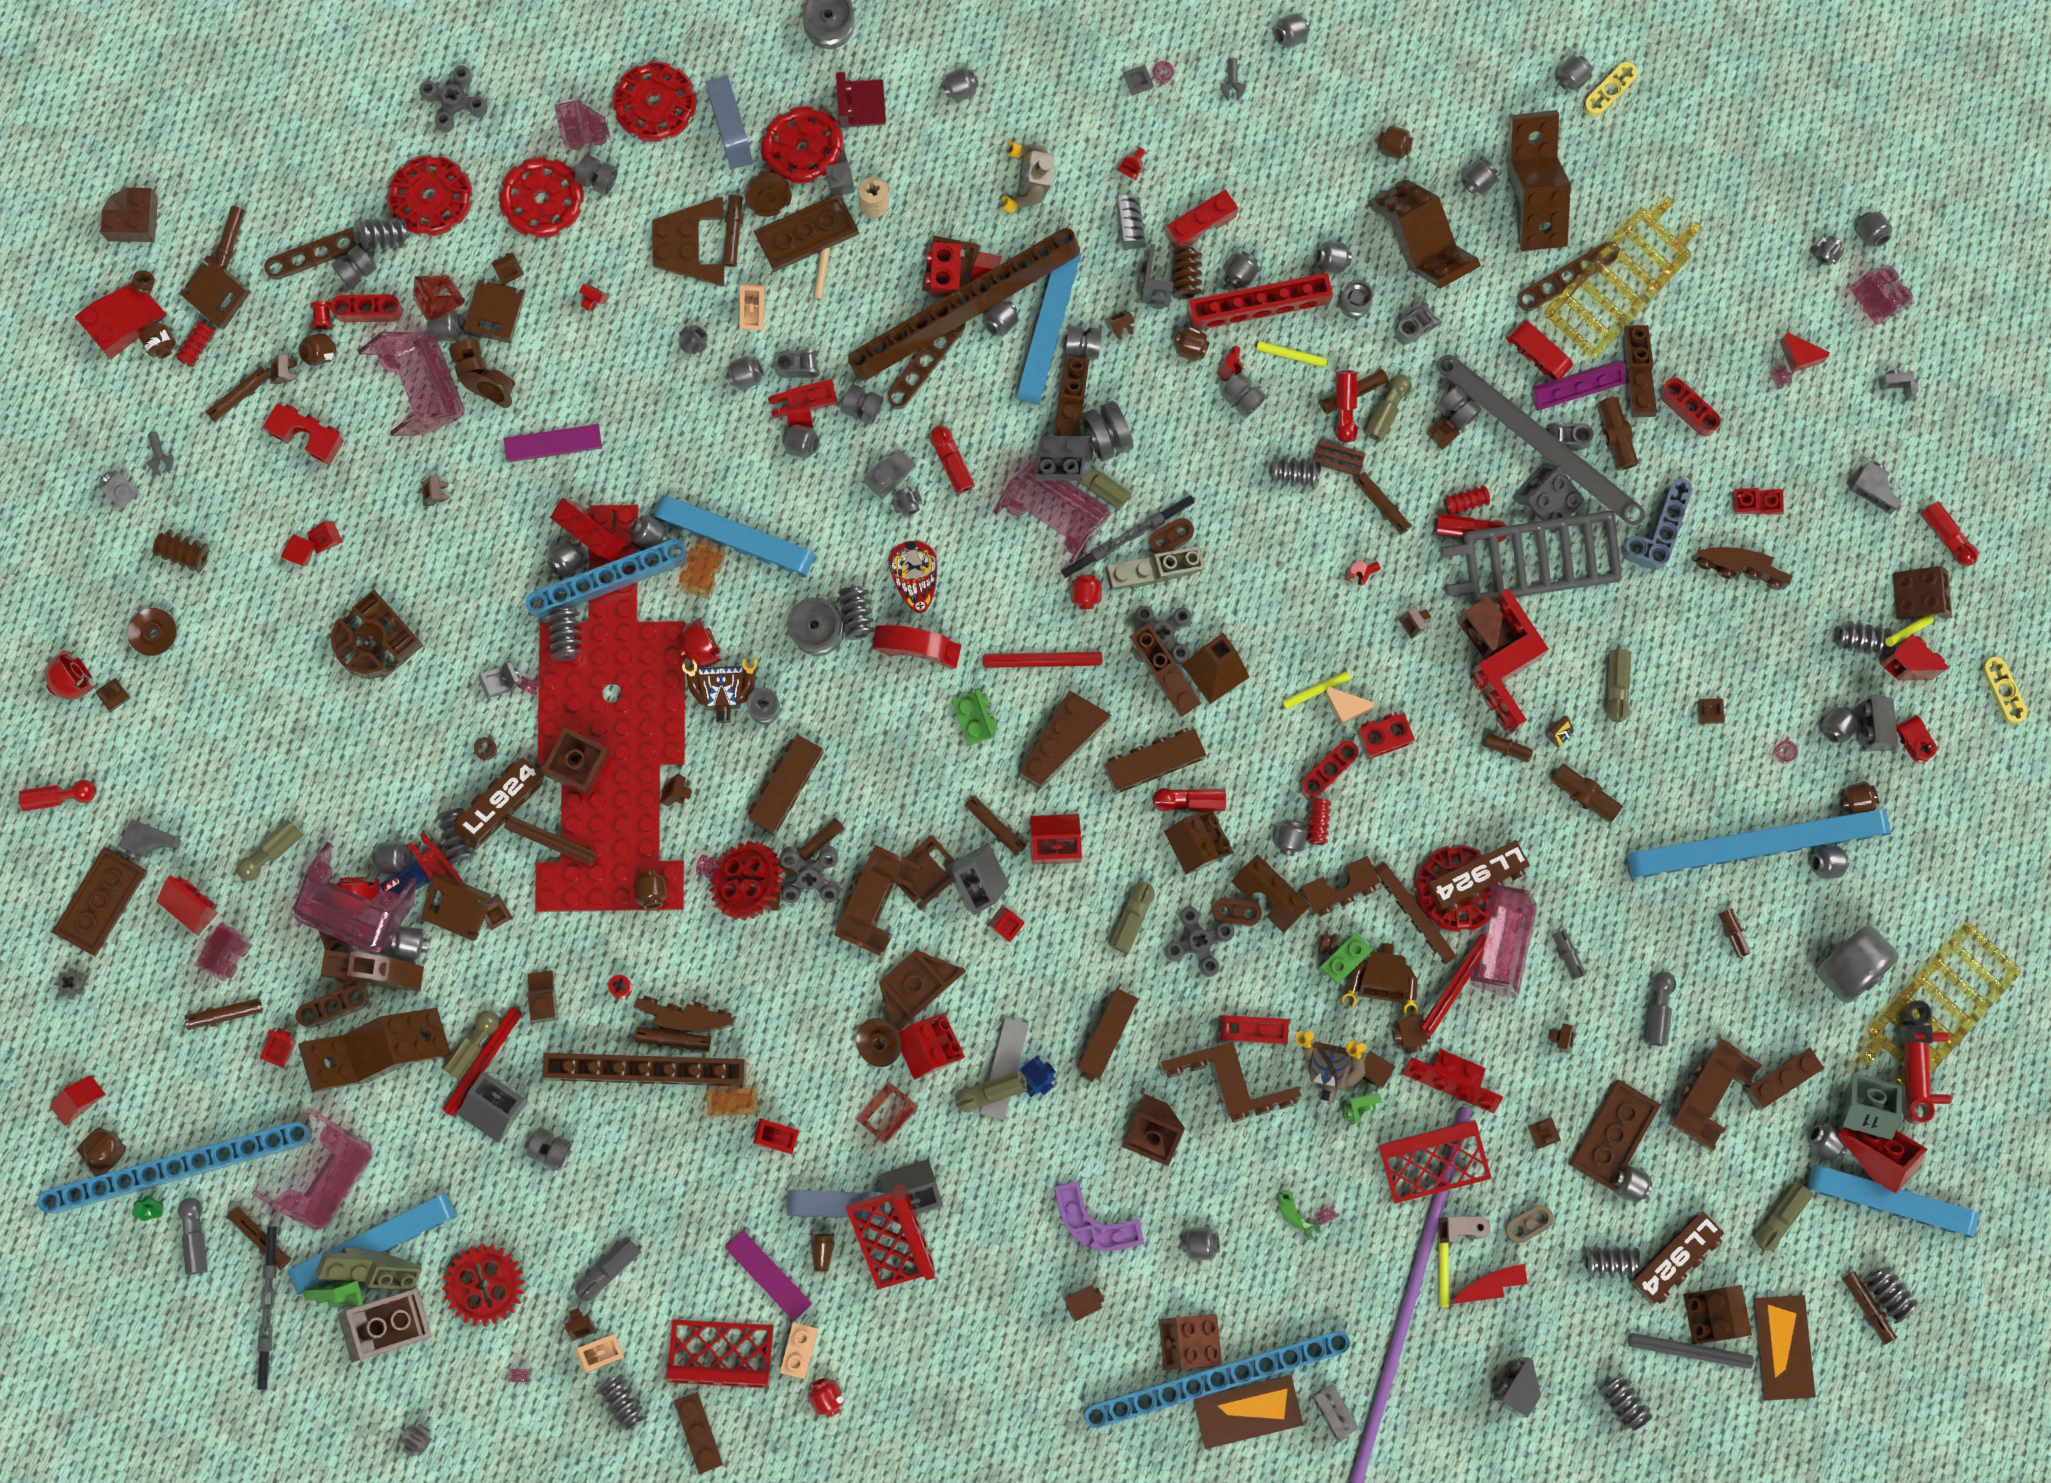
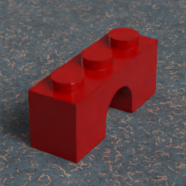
M1225 189L1166 225L1165 235L1174 248L1178 246H1191L1208 229L1212 227L1218 229L1236 218L1238 206Z
M277 403L263 425L267 434L289 444L295 434L299 432L308 433L310 439L305 447L306 452L313 458L330 466L344 443L340 436L341 432L329 425L327 428L319 425L320 421L310 415L304 417L298 414L299 410L289 404L283 406Z
M562 497L549 518L598 556L614 561L627 540L611 528L592 519L594 515L580 504Z

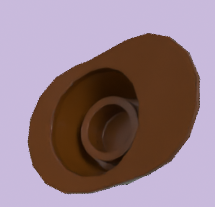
M489 369L481 374L464 372L460 375L462 385L471 392L487 398L503 408H509L512 405L510 394L515 386V382L501 371Z
M98 1127L85 1138L76 1150L96 1177L107 1174L124 1155L126 1145L122 1143L117 1134Z

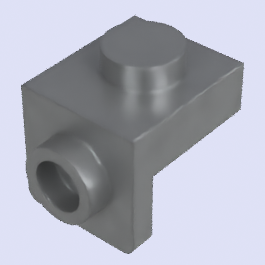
M1890 370L1879 380L1880 390L1904 387L1906 401H1910L1918 392V381L1914 379L1913 371L1900 372V370Z
M115 470L112 473L107 471L99 479L101 484L98 488L122 509L139 493L132 484Z
M506 661L500 668L480 673L478 680L488 699L514 690L519 683V673L513 667L511 661Z

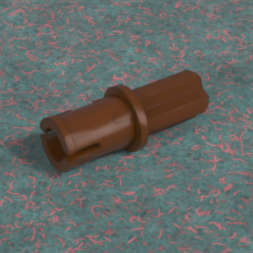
M1490 732L1483 746L1504 754V757L1508 755L1524 762H1529L1533 755L1532 749L1512 742L1513 739L1511 738L1507 740Z
M1734 909L1719 913L1718 915L1727 933L1725 936L1726 938L1729 937L1737 957L1742 958L1749 955L1751 950L1742 932L1744 928L1741 929Z

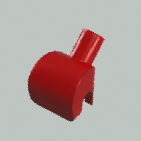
M1138 147L1133 155L1124 158L1116 171L1137 181L1143 168L1141 159L1145 154V150Z
M1238 346L1231 348L1230 354L1225 357L1218 367V375L1223 381L1230 379V376L1234 373L1236 376L1244 370L1239 359L1241 348Z
M1362 561L1355 562L1346 570L1344 580L1350 581L1357 575L1359 577L1358 585L1364 586L1369 575L1380 571L1381 567L1377 561L1369 565Z

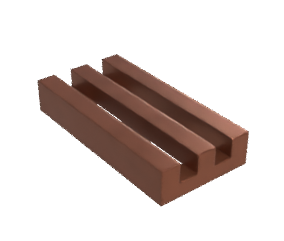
M1320 440L1314 459L1316 465H1319L1320 461H1322V467L1358 477L1366 453ZM1322 447L1359 458V460L1322 450ZM1320 456H1324L1337 461L1355 465L1357 467L1356 469L1319 458Z

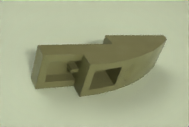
M1200 546L1154 554L1153 557L1110 564L1105 567L1111 591L1128 587L1135 589L1184 577L1206 569Z
M343 1247L341 1253L323 1252L315 1274L318 1279L365 1281L368 1288L413 1290L422 1268L410 1261L388 1254Z

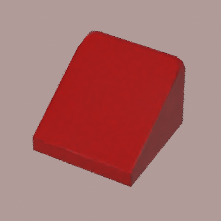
M809 406L786 411L789 428L795 424L813 428Z
M323 521L307 532L310 541L316 543L314 547L316 554L343 543L334 521Z
M293 534L282 552L281 558L301 566H307L316 543Z
M1001 906L987 926L1011 942L1025 923L1011 910Z

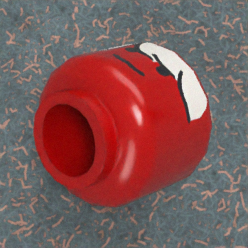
M823 1377L813 1382L807 1394L814 1412L817 1415H826L827 1417L838 1414L845 1400L837 1381L828 1379V1377Z

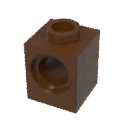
M1369 1051L1364 1061L1365 1075L1362 1079L1379 1089H1383L1396 1066Z

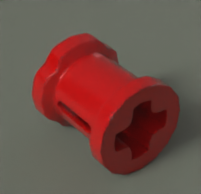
M311 302L310 309L313 310L312 329H331L330 302Z
M615 975L608 983L610 993L617 999H624L632 993L633 987L631 982L624 975ZM623 981V984L626 986V989L620 990L619 993H617L618 990L615 988V985L621 984V982Z

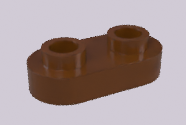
M1179 518L1157 529L1150 535L1149 548L1153 553L1158 554L1169 552L1182 546L1192 539L1194 534L1193 524L1188 519ZM1183 528L1186 534L1181 536L1177 533V530ZM1162 539L1164 540L1165 545L1159 547L1156 544V541Z
M1221 898L1215 902L1212 914L1215 920L1220 923L1228 922L1231 925L1251 927L1260 921L1262 910L1253 901ZM1227 907L1229 914L1222 915L1220 908ZM1246 910L1253 912L1251 919L1245 917L1244 912Z

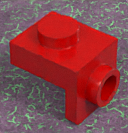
M278 1028L275 1032L269 1029L267 1034L270 1036L259 1058L284 1069L297 1041L290 1038L292 1033Z

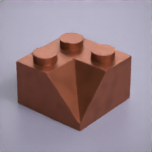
M127 187L108 198L102 209L100 229L101 234L107 241L155 242L158 197L152 188Z
M1489 596L1466 610L1457 622L1484 660L1509 646L1513 641L1509 629L1505 625H1501V607L1495 600H1491Z
M564 727L541 771L546 777L589 797L611 756L609 748Z

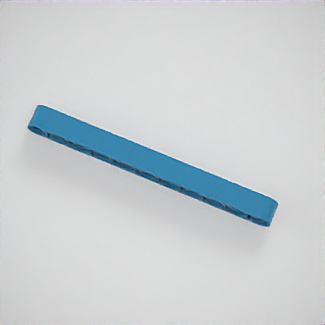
M1886 809L1637 851L1627 854L1631 878L1636 879L1638 876H1655L1666 871L1668 873L1684 871L1685 868L1689 867L1696 869L1707 867L1708 864L1716 863V865L1730 863L1736 859H1740V861L1754 859L1755 856L1759 855L1765 857L1777 855L1783 851H1787V853L1800 851L1806 847H1823L1829 843H1846L1857 838L1858 840L1874 838L1873 836L1880 834L1886 836L1891 834Z
M293 1122L49 1189L38 1196L37 1205L42 1212L58 1214L305 1146L312 1139V1130L306 1124ZM303 1128L304 1137L296 1141L294 1138L295 1130ZM277 1134L280 1142L276 1147L272 1148L269 1140L273 1135ZM253 1141L255 1150L251 1154H247L245 1152V1145ZM228 1148L230 1150V1157L228 1160L222 1161L220 1153L223 1149ZM204 1155L206 1162L203 1167L198 1168L196 1166V1159L198 1156ZM178 1161L181 1169L178 1174L174 1175L171 1172V1166L174 1162ZM154 1168L156 1177L149 1182L146 1174L149 1169ZM129 1175L131 1177V1184L129 1187L124 1188L122 1186V1179ZM101 1182H105L106 1191L104 1194L99 1195L97 1187ZM79 1188L82 1196L79 1201L75 1202L72 1194ZM54 1195L57 1203L54 1208L50 1209L48 1207V1199Z
M1330 1332L1089 1406L1085 1410L1084 1420L1086 1424L1093 1428L1111 1425L1343 1354L1350 1347V1339L1344 1332ZM1336 1335L1342 1337L1344 1345L1340 1350H1335L1331 1345V1340ZM1311 1343H1316L1320 1348L1319 1355L1315 1358L1307 1353V1347ZM1287 1350L1293 1351L1296 1355V1360L1291 1365L1286 1364L1283 1360V1354ZM1264 1357L1272 1362V1367L1268 1372H1263L1259 1368V1361ZM1238 1365H1244L1248 1370L1246 1378L1242 1380L1235 1376L1234 1371ZM1215 1372L1221 1373L1224 1378L1223 1384L1219 1387L1213 1386L1210 1382V1377ZM1191 1379L1199 1383L1200 1388L1196 1394H1190L1186 1390V1384ZM1166 1387H1172L1175 1391V1398L1170 1402L1162 1398V1390ZM1142 1394H1147L1151 1398V1405L1147 1409H1141L1137 1404L1138 1397ZM1121 1401L1126 1404L1127 1412L1125 1415L1118 1417L1113 1412V1406ZM1093 1409H1099L1103 1414L1102 1421L1098 1424H1093L1089 1420V1413Z

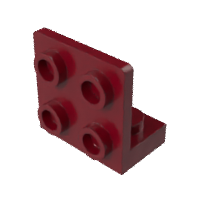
M836 72L840 128L885 125L886 112L883 80L850 81L846 80L845 72Z

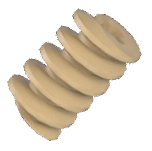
M868 177L864 179L858 188L860 210L867 217H881L889 207L888 185L880 178Z

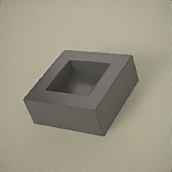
M1145 65L1123 72L1131 96L1150 90L1154 86Z

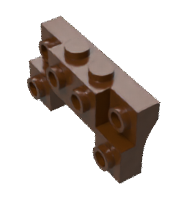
M875 845L863 872L860 871L856 876L854 882L856 887L853 894L850 893L845 900L844 907L846 909L834 935L883 957L893 934L876 927V924L895 882L914 889L924 867Z
M1718 1039L1706 1061H1703V1063L1699 1062L1693 1070L1692 1075L1695 1077L1691 1084L1687 1083L1680 1094L1683 1097L1680 1102L1681 1105L1670 1125L1690 1136L1691 1140L1710 1151L1715 1150V1144L1726 1128L1709 1118L1715 1112L1731 1081L1735 1080L1745 1087L1751 1086V1080L1762 1064L1748 1057L1724 1039Z

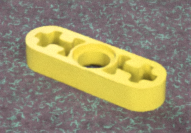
M1629 62L1620 64L1587 98L1584 104L1585 112L1592 117L1602 115L1635 81L1638 74L1636 66ZM1629 70L1631 72L1630 75L1626 76L1620 83L1618 79L1623 71ZM1613 85L1617 93L1609 95L1605 92L1604 87ZM1602 97L1603 100L1599 108L1592 109V102L1596 103Z
M1999 657L1988 659L1983 664L1982 671L2002 716L2006 722L2018 724L2026 718L2027 709L2011 673L2003 659ZM1992 663L1994 666L1999 665L2000 669L1997 671V674L1995 671L1991 672L1989 669L1992 666ZM1998 676L1999 678H2001L2002 676L2005 677V679H2002L1997 683L1994 682V680H1996ZM2000 685L2009 687V697H2003L1999 694L1998 688ZM2013 698L2015 699V701L2011 704H2004V702H2008ZM2012 707L2014 710L2019 709L2020 714L2017 715V718L2015 715L2011 716L2009 713L2010 711H2012Z

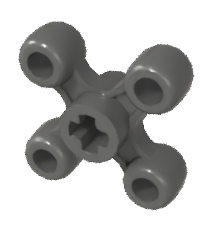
M463 65L457 66L453 70V83L451 85L439 88L432 81H424L419 88L420 95L425 101H439L443 104L442 111L435 117L436 127L443 133L450 132L454 128V115L456 112L464 109L475 117H483L488 110L484 98L480 96L468 97L464 94L465 87L472 81V74L469 68Z
M1145 605L1138 607L1135 612V621L1141 626L1150 623L1156 634H1159L1160 630L1168 634L1165 636V639L1160 640L1176 664H1184L1189 659L1190 650L1187 646L1176 641L1175 632L1190 624L1192 618L1190 611L1183 607L1178 608L1174 611L1169 621L1159 622L1155 618L1152 608ZM1146 613L1148 618H1142L1140 614ZM1183 615L1186 619L1180 620L1178 616ZM1134 647L1133 657L1138 662L1143 663L1141 657L1139 656L1138 652ZM1182 652L1184 656L1178 657L1176 653Z
M793 846L785 847L781 851L780 862L784 867L795 870L797 877L795 880L786 882L783 885L781 891L783 900L787 903H795L799 900L804 889H816L824 902L832 903L836 901L839 897V886L834 881L826 880L822 873L826 868L836 865L838 861L837 850L832 846H825L820 850L816 860H803L797 848Z
M1186 907L1181 911L1179 918L1181 923L1188 929V938L1183 942L1174 941L1167 944L1164 951L1165 956L1169 961L1176 962L1185 954L1194 953L1200 959L1201 973L1206 977H1213L1218 973L1220 966L1217 959L1211 955V946L1215 942L1230 941L1235 933L1234 927L1228 922H1222L1214 930L1206 931L1199 925V912L1197 909ZM1191 913L1194 919L1187 920L1185 914ZM1227 929L1229 935L1223 936L1220 930ZM1199 936H1202L1204 938L1203 942H1206V945L1195 946L1196 942L1193 941V938L1198 939ZM1176 948L1179 954L1172 955L1170 949ZM1208 963L1212 964L1214 970L1208 971L1205 965Z

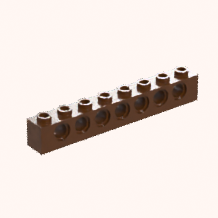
M544 1053L542 1078L548 1081L746 1087L747 1061L745 1059Z

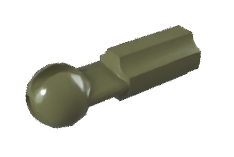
M1396 375L1390 380L1388 395L1385 400L1379 402L1364 430V434L1377 442L1384 440L1399 412L1397 406L1401 399L1411 392L1412 383L1406 375Z
M1092 466L1091 472L1085 479L1077 481L1119 511L1131 496L1130 491Z
M1626 649L1609 651L1608 701L1605 711L1607 717L1613 722L1626 720L1630 711L1628 700L1631 651Z
M286 820L260 843V850L255 855L244 857L237 863L236 872L242 880L253 881L260 875L261 867L267 861L279 858L303 835L289 820Z
M1138 882L1132 887L1130 898L1109 944L1113 949L1126 954L1130 953L1149 905L1155 897V891L1151 884Z
M489 1010L480 1012L475 1019L476 1028L469 1037H462L441 1068L460 1081L482 1050L480 1043L483 1038L497 1030L499 1026L498 1016Z
M1021 1070L970 1088H963L957 1093L955 1104L963 1112H972L976 1108L1026 1092V1078Z
M1797 1182L1793 1183L1766 1223L1756 1233V1243L1761 1249L1771 1251L1778 1247L1784 1234L1813 1197L1809 1189Z

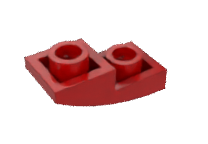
M1734 489L1736 514H1784L1783 489Z

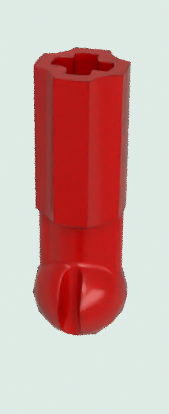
M1354 370L1336 371V408L1339 410V423L1335 426V435L1343 443L1353 441L1358 434L1357 425L1353 421V410L1357 408V372Z
M935 426L929 434V440L940 458L956 495L971 490L975 487V483L953 440L952 432L946 426Z
M1939 501L1929 506L1920 514L1942 543H1945L1953 553L1958 564L1961 566H1971L1977 561L1979 555L1977 547L1967 540L1960 531L1959 526Z
M1438 514L1435 535L1464 539V534L1469 531L1507 525L1501 520L1489 521L1472 517ZM1507 536L1498 537V543L1504 541Z
M78 780L72 785V788L61 789L59 785L21 790L18 797L19 805L22 811L61 806L63 801L67 799H74L79 803H87L95 797L96 788L88 780Z
M1160 788L1153 795V805L1162 812L1170 810L1225 811L1226 789L1170 790L1168 788Z

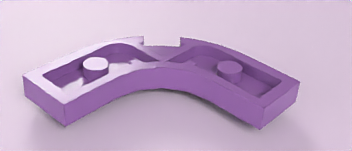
M1079 1181L1054 1187L1062 1221L1070 1234L1080 1243L1100 1251H1117L1145 1244L1139 1219L1116 1225H1103L1095 1222L1085 1209Z

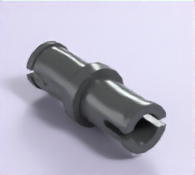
M1563 929L1562 932L1558 931L1551 935L1561 953L1559 957L1561 961L1565 962L1572 977L1571 979L1576 980L1577 977L1585 976L1587 973L1577 955L1579 951L1577 948H1574L1567 930Z

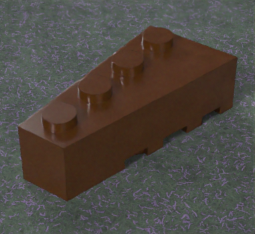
M1069 691L1021 769L1019 778L1041 790L1066 763L1111 721L1112 715L1074 692Z

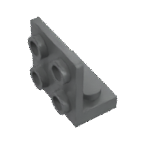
M1544 463L1512 497L1518 504L1531 507L1542 521L1570 517L1584 502L1583 496L1559 466ZM1559 528L1549 529V530H1550L1552 533H1556Z

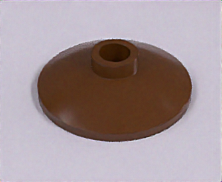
M148 608L138 612L131 619L127 636L129 643L137 652L146 656H156L171 648L177 636V626L174 619L166 611L158 608ZM158 630V636L151 638V631Z
M872 1018L865 1021L858 1029L856 1035L857 1049L866 1062L876 1067H886L898 1059L902 1047L901 1038L897 1029L890 1022L881 1018ZM881 1037L883 1038L885 1044H882V1043H881V1041H880V1038H881Z

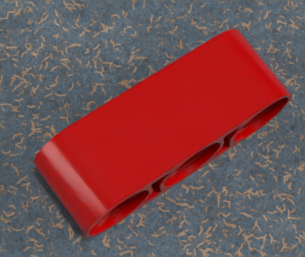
M391 294L338 295L330 301V310L335 318L344 323L393 322L400 319L403 314L400 302ZM389 305H396L393 311H385ZM341 306H348L345 312H338ZM364 306H372L370 311L361 312Z
M1522 320L1506 337L1508 343L1512 342L1517 347L1516 350L1526 359L1530 358L1535 363L1534 366L1544 375L1548 374L1552 380L1562 378L1573 367L1572 360L1527 320Z
M1670 378L1661 388L1660 398L1699 435L1704 437L1710 436L1721 423L1719 414L1681 379ZM1667 388L1675 389L1677 395H1671ZM1685 404H1691L1695 411L1687 410ZM1703 420L1710 421L1712 427H1706L1703 424Z
M1352 741L1340 743L1304 779L1300 788L1302 795L1310 800L1318 798L1354 763L1359 753L1357 745ZM1349 749L1352 752V758H1343L1340 750ZM1326 765L1334 767L1335 775L1329 776L1325 774L1323 767ZM1314 782L1319 790L1312 793L1308 791L1306 784Z

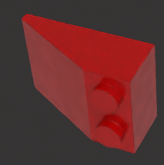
M129 284L92 302L74 317L111 360L140 337L142 328L145 325L155 321L160 322L168 315L150 294H138Z
M1846 1127L1838 1134V1137L1871 1178L1895 1194L1918 1172L1928 1150L1897 1130L1892 1140Z

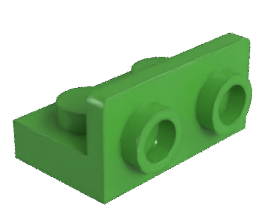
M978 688L974 690V693L951 700L967 747L995 737V730H998L994 716L989 717L986 709L990 707L986 693L981 694Z
M1355 932L1317 970L1323 976L1327 974L1336 984H1339L1372 952V949Z
M1380 1093L1345 1100V1106H1341L1343 1118L1345 1121L1349 1120L1350 1125L1361 1123L1359 1113L1376 1109L1375 1104L1382 1103Z
M327 1281L303 1290L305 1300H316V1304L328 1302L329 1307H359L363 1305L362 1291L358 1281Z

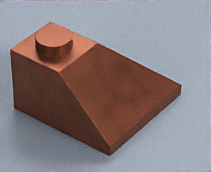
M1144 1094L1123 1148L1169 1166L1185 1127L1168 1103Z

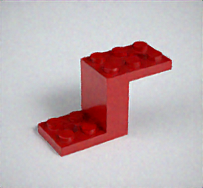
M1507 589L1499 595L1496 602L1501 607L1502 620L1508 626L1512 635L1511 639L1515 642L1479 663L1472 672L1473 678L1471 680L1477 690L1482 689L1486 695L1485 702L1489 709L1492 711L1495 709L1499 715L1498 722L1504 731L1508 730L1510 734H1513L1523 726L1527 719L1503 682L1541 660L1549 648L1510 589Z

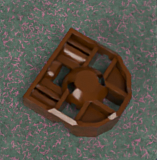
M374 589L352 607L353 610L349 612L347 617L345 616L335 621L330 634L332 650L339 662L350 674L368 680L389 676L423 647L419 639ZM358 615L364 624L361 625L359 630L356 629L352 632L346 624ZM384 617L396 629L390 635L384 625L379 622ZM358 637L363 639V646H357ZM370 641H375L376 645L371 647L369 643ZM354 650L358 655L346 664L343 658ZM389 650L397 661L394 662L392 667L389 666L385 669L377 658Z

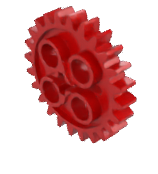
M747 841L746 845L739 842L738 849L730 847L731 854L722 853L723 862L716 861L719 868L712 870L716 874V878L709 880L715 886L710 888L709 891L715 894L711 899L717 903L715 907L720 909L723 914L735 920L740 918L746 921L747 916L755 919L756 912L763 915L764 906L771 909L770 900H778L774 894L775 892L782 891L777 885L784 882V879L779 877L784 872V869L778 867L781 864L780 860L776 858L778 854L772 851L770 847L757 841L755 844Z
M480 1244L479 1251H477L474 1246H470V1254L461 1250V1260L455 1257L452 1258L456 1264L455 1267H446L451 1272V1275L443 1276L444 1280L449 1281V1285L442 1287L443 1290L449 1291L444 1300H452L448 1309L457 1308L458 1310L455 1313L457 1318L464 1314V1323H468L473 1318V1326H478L480 1320H482L483 1326L488 1327L489 1319H491L494 1325H497L499 1316L504 1320L508 1319L506 1311L516 1312L512 1306L513 1303H522L516 1297L518 1294H525L523 1290L519 1289V1285L525 1284L526 1281L519 1280L518 1278L524 1271H516L515 1268L520 1262H510L513 1257L512 1253L503 1256L505 1248L501 1247L495 1252V1245L491 1244L487 1251L485 1245ZM490 1262H496L498 1265V1272L494 1276H490L486 1272L487 1265ZM477 1263L480 1264L483 1280L490 1283L486 1290L492 1302L491 1307L487 1304L485 1291L478 1288L482 1281L476 1269ZM471 1270L474 1274V1280L466 1285L462 1280V1276L465 1271ZM498 1286H503L506 1290V1295L502 1300H497L494 1297V1290ZM475 1294H478L482 1299V1303L477 1309H473L470 1305V1298Z

